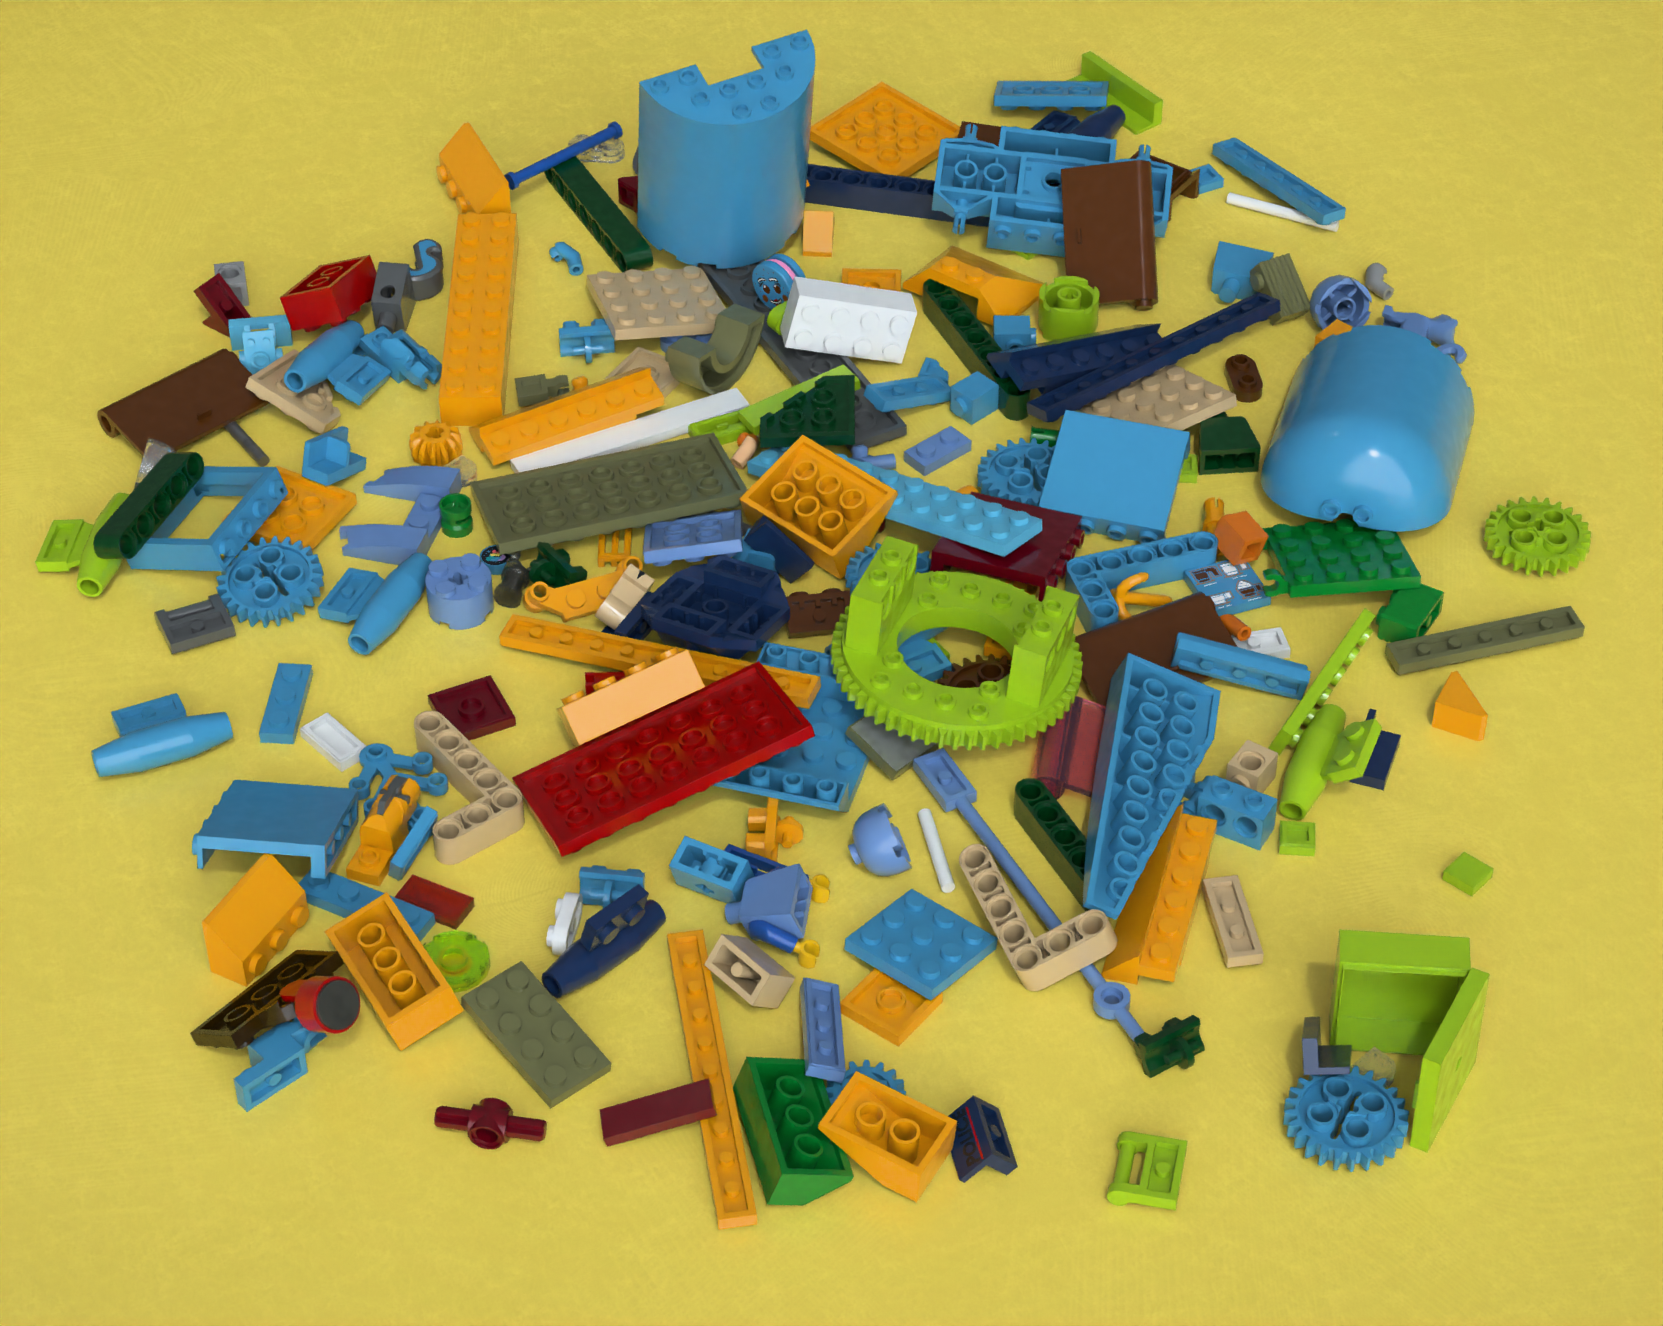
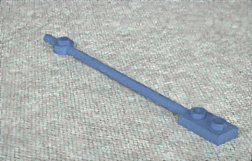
M942 748L914 758V771L945 812L954 809L960 811L1049 930L1061 925L1062 922L971 804L977 800V791L946 750ZM1093 963L1080 969V972L1094 989V1011L1105 1019H1117L1134 1042V1038L1144 1033V1031L1129 1012V990L1120 983L1106 982Z

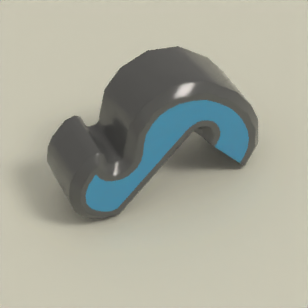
M431 239L420 240L413 245L416 269L410 267L415 301L434 297L442 291L444 285L442 248L438 242ZM394 288L392 289V294H393V296H394V294H395V289H394Z

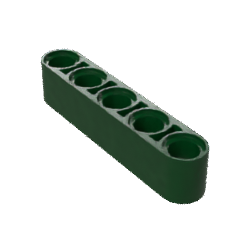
M197 452L166 453L96 533L93 542L96 555L102 559L133 558L202 477L204 462L201 455Z
M1034 778L1019 781L1015 786V819L1085 911L1090 910L1083 907L1087 839L1044 783Z

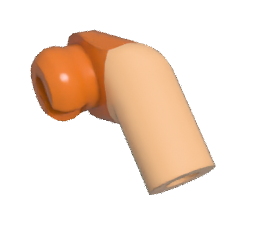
M743 432L737 439L739 448L730 461L738 469L745 467L759 446V438L753 433Z

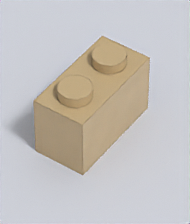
M721 934L704 964L752 1006L778 1009L795 980L792 974L747 937Z

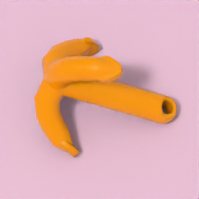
M1145 572L1132 575L1118 584L1117 588L1110 589L1118 605V617L1121 620L1132 616L1127 611L1125 604L1158 607L1172 602V598L1160 594L1129 591L1132 587L1148 580L1149 574Z

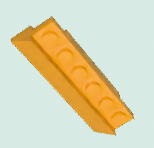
M638 367L469 427V432L481 453L485 452L492 465L495 466L522 455L635 420L637 414L663 406L664 396L651 376V367Z
M1184 804L1177 807L1118 917L1114 930L1118 942L1114 951L1106 957L1102 971L1103 978L1135 985L1138 984L1140 976L1170 982L1175 981L1178 967L1182 963L1202 891V880L1205 879L1218 820L1184 814Z

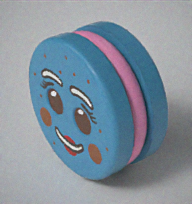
M774 254L754 268L752 281L760 300L772 310L777 305L788 301L794 276L806 277L800 266L792 258L784 254Z

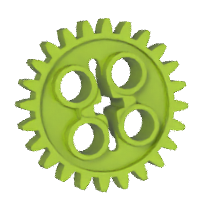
M1532 496L1531 502H1526L1524 498L1519 497L1518 504L1507 500L1506 507L1497 505V511L1490 512L1489 519L1486 520L1484 541L1487 542L1486 549L1493 550V558L1502 557L1501 565L1514 564L1513 571H1517L1522 567L1525 568L1526 575H1529L1532 570H1537L1540 577L1543 576L1544 571H1549L1553 576H1556L1557 569L1568 573L1569 566L1577 568L1579 561H1585L1586 553H1589L1591 531H1588V522H1581V514L1572 515V507L1564 510L1561 509L1562 502L1560 501L1555 505H1551L1549 498H1545L1543 503L1538 502L1535 496Z

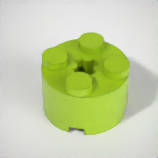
M1077 276L1054 278V283L1046 286V282L1041 286L1039 291L1038 326L1043 332L1044 339L1053 341L1090 334L1096 331L1100 296L1096 286L1093 289L1088 285V280Z

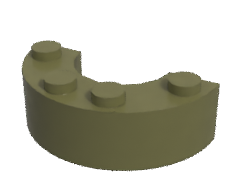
M734 303L718 313L713 334L707 344L687 336L677 340L668 346L665 354V360L669 364L672 376L680 383L713 395L729 390L744 374L755 354L761 337L765 314Z

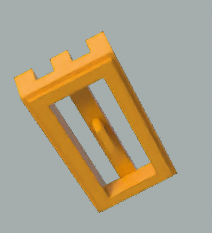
M632 527L625 529L624 553H618L619 530L612 533L611 553H605L606 535L599 534L598 567H605V562H611V567H617L618 562L631 556Z

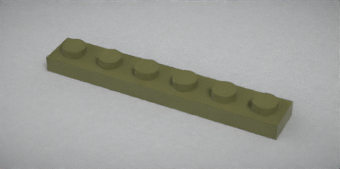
M1566 606L1386 643L1385 654L1396 673L1401 675L1583 637L1585 626L1573 608Z

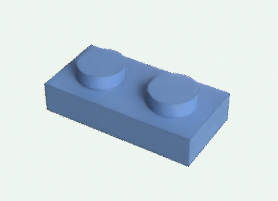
M949 426L904 451V462L923 476H926L971 451L972 441L952 426Z

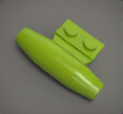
M115 494L97 517L94 525L84 522V519L53 520L35 561L38 571L62 572L70 571L72 567L79 566L78 590L89 597L99 596L118 571L122 559L99 558L94 551V537L129 494Z
M1325 704L1319 709L1303 731L1285 772L1279 803V811L1284 817L1295 821L1304 819L1323 792L1328 780L1335 784L1363 777L1382 730L1381 725L1375 718L1362 722H1353L1347 725L1344 730L1346 714L1342 708L1334 704Z

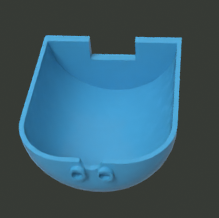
M1383 325L1353 327L1351 331L1339 335L1333 334L1325 338L1315 346L1305 359L1303 358L1293 377L1263 463L1261 485L1264 492L1276 504L1293 513L1332 522L1339 514L1348 513L1353 516V520L1358 526L1393 532L1414 531L1438 523L1450 511L1474 422L1472 391L1461 374V368L1448 353L1443 354L1431 345L1432 341L1397 327Z

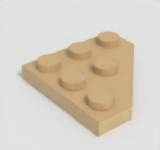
M293 349L248 378L245 388L255 393L259 399L268 401L278 407L285 415L294 417L304 423L311 431L324 434L338 424L341 414L338 407H333L331 402L333 395L327 382H321L299 393L291 391L286 386L284 375L300 353L299 351Z

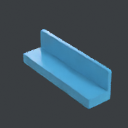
M1182 632L1177 634L1170 665L1171 667L1178 665L1179 669L1300 701L1308 686L1311 671H1308V667L1304 664Z

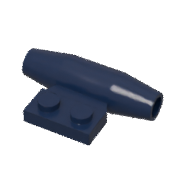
M1110 105L1086 117L1081 122L1077 119V116L1053 110L1033 126L1031 130H1047L1049 132L1074 133L1082 136L1112 139L1124 124L1126 117L1124 111L1116 105Z
M640 884L586 920L581 938L571 944L542 974V983L553 997L560 998L597 981L639 951L666 922V916L662 907L654 900H647L649 893Z

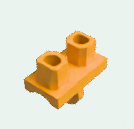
M768 797L767 808H749L748 810L749 831H765V833H746L745 845L746 851L777 862L779 843L784 848H791L792 845L799 843L803 839L804 829L792 816H786L781 820V817L778 816L779 799Z

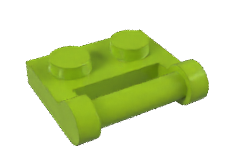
M1131 1131L1119 1134L1117 1141L1119 1156L1114 1181L1108 1187L1107 1200L1117 1206L1134 1203L1176 1210L1188 1141ZM1138 1152H1143L1146 1155L1140 1185L1130 1184L1129 1180L1134 1155Z

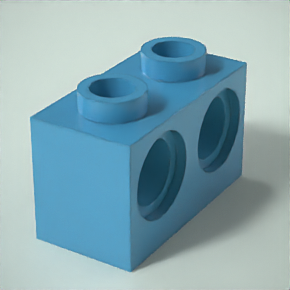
M1213 775L1198 797L1197 816L1218 820L1217 835L1260 851L1274 830L1278 799Z

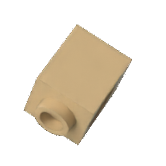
M1247 740L1227 764L1226 780L1263 793L1275 779L1278 753Z

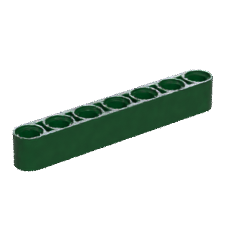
M576 156L544 171L549 183L621 272H626L630 269L640 270L653 265V255L648 243Z
M932 279L926 280L923 284V312L971 374L978 371L999 385L998 409L1003 416L1014 421L1027 418L1029 416L1027 402L1030 401L1031 389L1020 391L1011 377L1001 379L986 358L988 353L1002 351V349L953 288Z

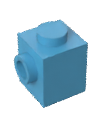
M993 316V339L1002 350L1036 344V328H1030V316Z
M976 371L951 386L950 411L973 425L998 409L999 385Z

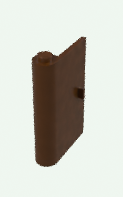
M1133 160L1061 169L1066 276L1081 277L1088 280V285L1093 289L1096 286L1100 294L1099 305L1128 302L1130 305L1135 306V310L1145 311L1152 309L1153 305L1158 303L1151 163L1145 160Z
M223 348L100 409L97 416L102 429L109 437L114 438L122 434L152 464L160 460L166 453L175 452L231 422L270 404V402L259 399L255 393L245 388L248 378L252 374L243 366L234 352Z
M1197 592L1075 636V642L1079 643L1078 652L1082 653L1081 678L1103 716H1105L1111 678L1128 653L1200 683L1214 679L1213 677L1179 669L1178 665L1170 666L1176 637L1179 632L1237 647L1218 616L1210 596Z

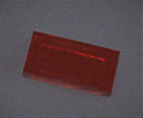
M412 875L395 896L397 899L434 913L435 922L457 930L475 907L473 897L416 875Z

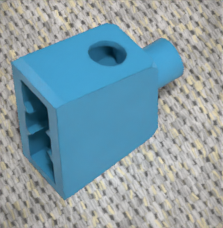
M1219 241L1213 267L1211 291L1214 294H1218L1219 298L1226 303H1231L1235 299L1243 300L1258 293L1251 286L1250 270L1258 263L1272 259L1274 253Z

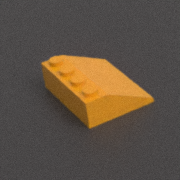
M802 435L739 500L747 522L754 525L756 520L764 515L806 553L816 565L841 580L846 575L850 557L855 558L856 551L864 553V547L870 545L898 493L895 489Z

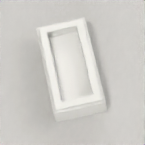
M328 712L300 728L301 737L341 772L360 762V752L366 745Z

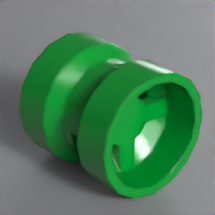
M460 493L444 496L439 502L440 515L442 516V532L451 538H461L469 535L473 530V519L470 515L472 511L470 498Z

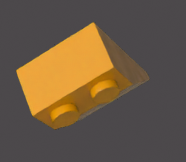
M856 1071L818 1124V1129L883 1186L917 1202L953 1149L957 1120Z

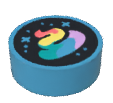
M496 545L488 546L480 553V561L489 568L492 575L506 573L513 566L512 555H500Z

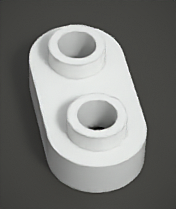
M566 892L563 899L558 898L555 908L556 923L549 926L546 944L548 947H552L553 955H561L574 943L582 916V894Z

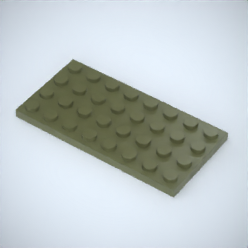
M714 433L470 482L474 500L500 555H512L520 553L522 550L536 548L538 542L549 543L552 546L555 543L565 541H580L585 537L598 534L608 535L617 530L631 527L642 528L650 523L670 522L688 515H703L712 510L736 508L741 505L739 498L748 490Z

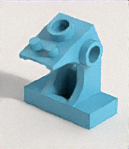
M286 315L228 319L232 351L244 350L239 351V361L252 375L283 356L282 348L278 347L293 346L291 326ZM255 329H267L262 331H251Z

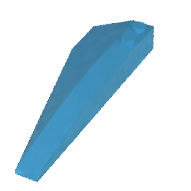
M1131 653L1126 655L1110 682L1093 783L1084 868L1083 907L1090 910L1098 909L1103 911L1107 917L1115 920L1125 906L1149 857L1155 850L1185 790L1192 781L1193 775L1214 740L1221 692Z

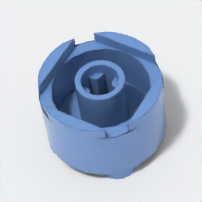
M468 553L462 557L434 560L429 564L425 583L428 611L434 622L440 625L439 621L449 624L450 629L464 630L481 625L485 621V616L489 612L492 614L494 599L491 572L480 561L478 555Z

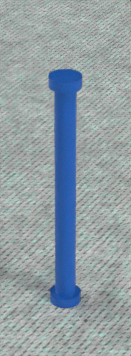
M614 121L608 124V128L516 173L509 172L504 176L509 182V189L514 190L519 187L520 183L609 139L622 137L621 126Z

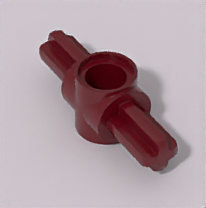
M485 1098L479 1104H473L471 1110L440 1106L437 1107L434 1117L435 1126L467 1131L470 1140L478 1147L484 1149H497L502 1143H508L510 1137L542 1141L545 1139L547 1131L545 1120L513 1116L511 1107L503 1100L497 1098Z

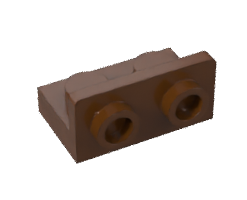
M830 588L817 594H808L807 592L800 591L787 596L790 607V619L786 622L788 638L833 634L836 622H839L840 614H845V607L850 606V590L841 591L838 588Z

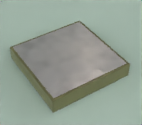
M863 716L850 725L845 733L892 781L913 767L914 758L934 752L939 748L938 744L933 742L929 745H924V740L921 739L913 742L911 741V736L906 734L900 737L895 729L887 731L885 730L886 725L884 723L878 725L874 723L875 717Z

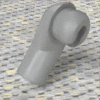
M1373 263L1366 269L1365 286L1382 299L1388 300L1393 295L1394 289L1383 281V276L1387 274V270L1380 263Z

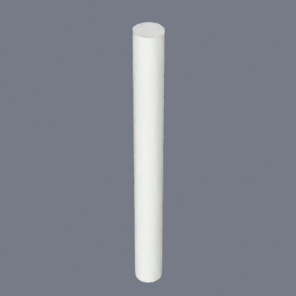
M1231 192L1227 196V204L1337 232L1339 228V221L1332 222L1329 225H1320L1296 209Z

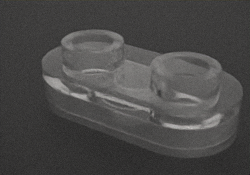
M585 134L577 135L569 141L568 146L589 136ZM612 138L576 157L584 162L616 163L625 157V147L623 141Z

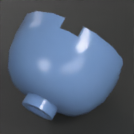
M1344 275L1331 276L1320 282L1313 290L1310 299V314L1321 329H1325L1336 319L1352 327L1364 326L1371 313L1368 309L1369 301L1372 303V298L1367 287L1356 279Z
M884 803L871 808L857 819L852 830L854 843L848 845L856 865L863 863L869 872L877 876L889 877L912 869V865L909 863L911 860L899 829L893 823H890L888 818H891L892 815Z

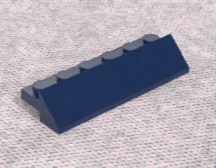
M1161 323L1136 324L988 353L986 358L1001 379L1011 377L1020 391L1037 388L1043 395L1161 339L1162 337L1158 333Z

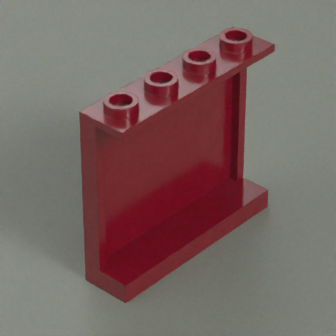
M971 492L970 495L975 496L977 499L990 503H999L1002 507L1015 511H1024L1031 516L1042 519V531L1005 557L941 537L932 550L930 571L949 572L953 566L1039 586L1038 600L1042 602L1047 585L1054 588L1057 587L1058 579L1064 578L1067 562L1075 557L1076 548L1081 549L1083 545L1085 530L1081 529L1082 516Z

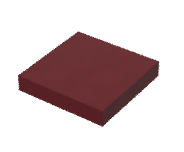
M491 675L428 695V704L431 709L441 713L469 741L516 726L515 716Z

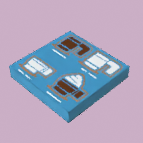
M1229 560L1184 571V581L1192 593L1202 592L1206 596H1210L1218 616L1225 614L1233 615L1271 605V597L1265 596L1262 590L1264 585L1248 562L1233 566Z

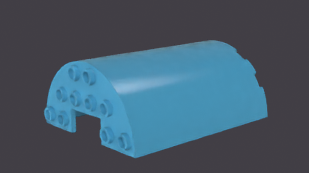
M807 30L752 46L751 51L762 69L715 84H707L696 64L639 82L637 227L655 248L660 251L664 249L677 256L676 260L694 266H698L699 263L716 265L717 269L735 268L768 258L785 246V241L793 233L796 234L802 222L805 207L815 75V49Z

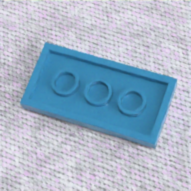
M998 81L994 94V106H1001L1003 110H1015L1017 106H1028L1030 110H1044L1045 107H1057V110L1068 111L1072 110L1073 107H1084L1088 111L1101 110V107L1107 106L1109 81Z

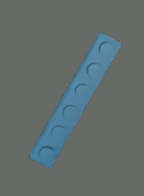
M1237 138L1213 144L1212 154L1239 171L1243 176L1259 184L1260 187L1267 189L1280 200L1287 202L1296 208L1297 211L1304 213L1317 224L1329 225L1332 222L1345 218V207Z

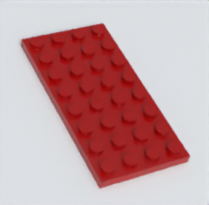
M758 661L700 690L514 776L512 780L522 793L523 800L560 856L564 857L570 853L578 852L584 846L601 838L609 837L614 832L630 824L640 822L655 812L674 806L678 801L697 792L705 791L710 786L726 778L734 777L749 767L768 761L773 756L791 747L799 746L804 741L814 737L815 734L810 722Z

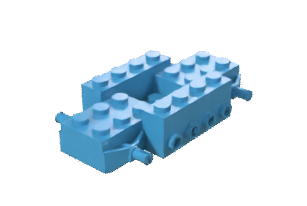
M971 124L966 125L963 138H945L940 140L932 210L942 211L953 217L952 232L957 234L958 225H960L959 235L965 232L966 219L977 216L990 217L986 248L1065 257L1061 169L1133 160H1145L1151 163L1155 237L1165 238L1169 218L1173 167L1168 164L1151 161V147L1149 145H1146L1145 154L1144 144L1139 146L1137 159L1115 160L1116 139L1001 126L998 147L995 144L977 140L978 127L973 124L972 133H970ZM1048 184H1060V185H1059V186H1056V187H1053V186H1049Z

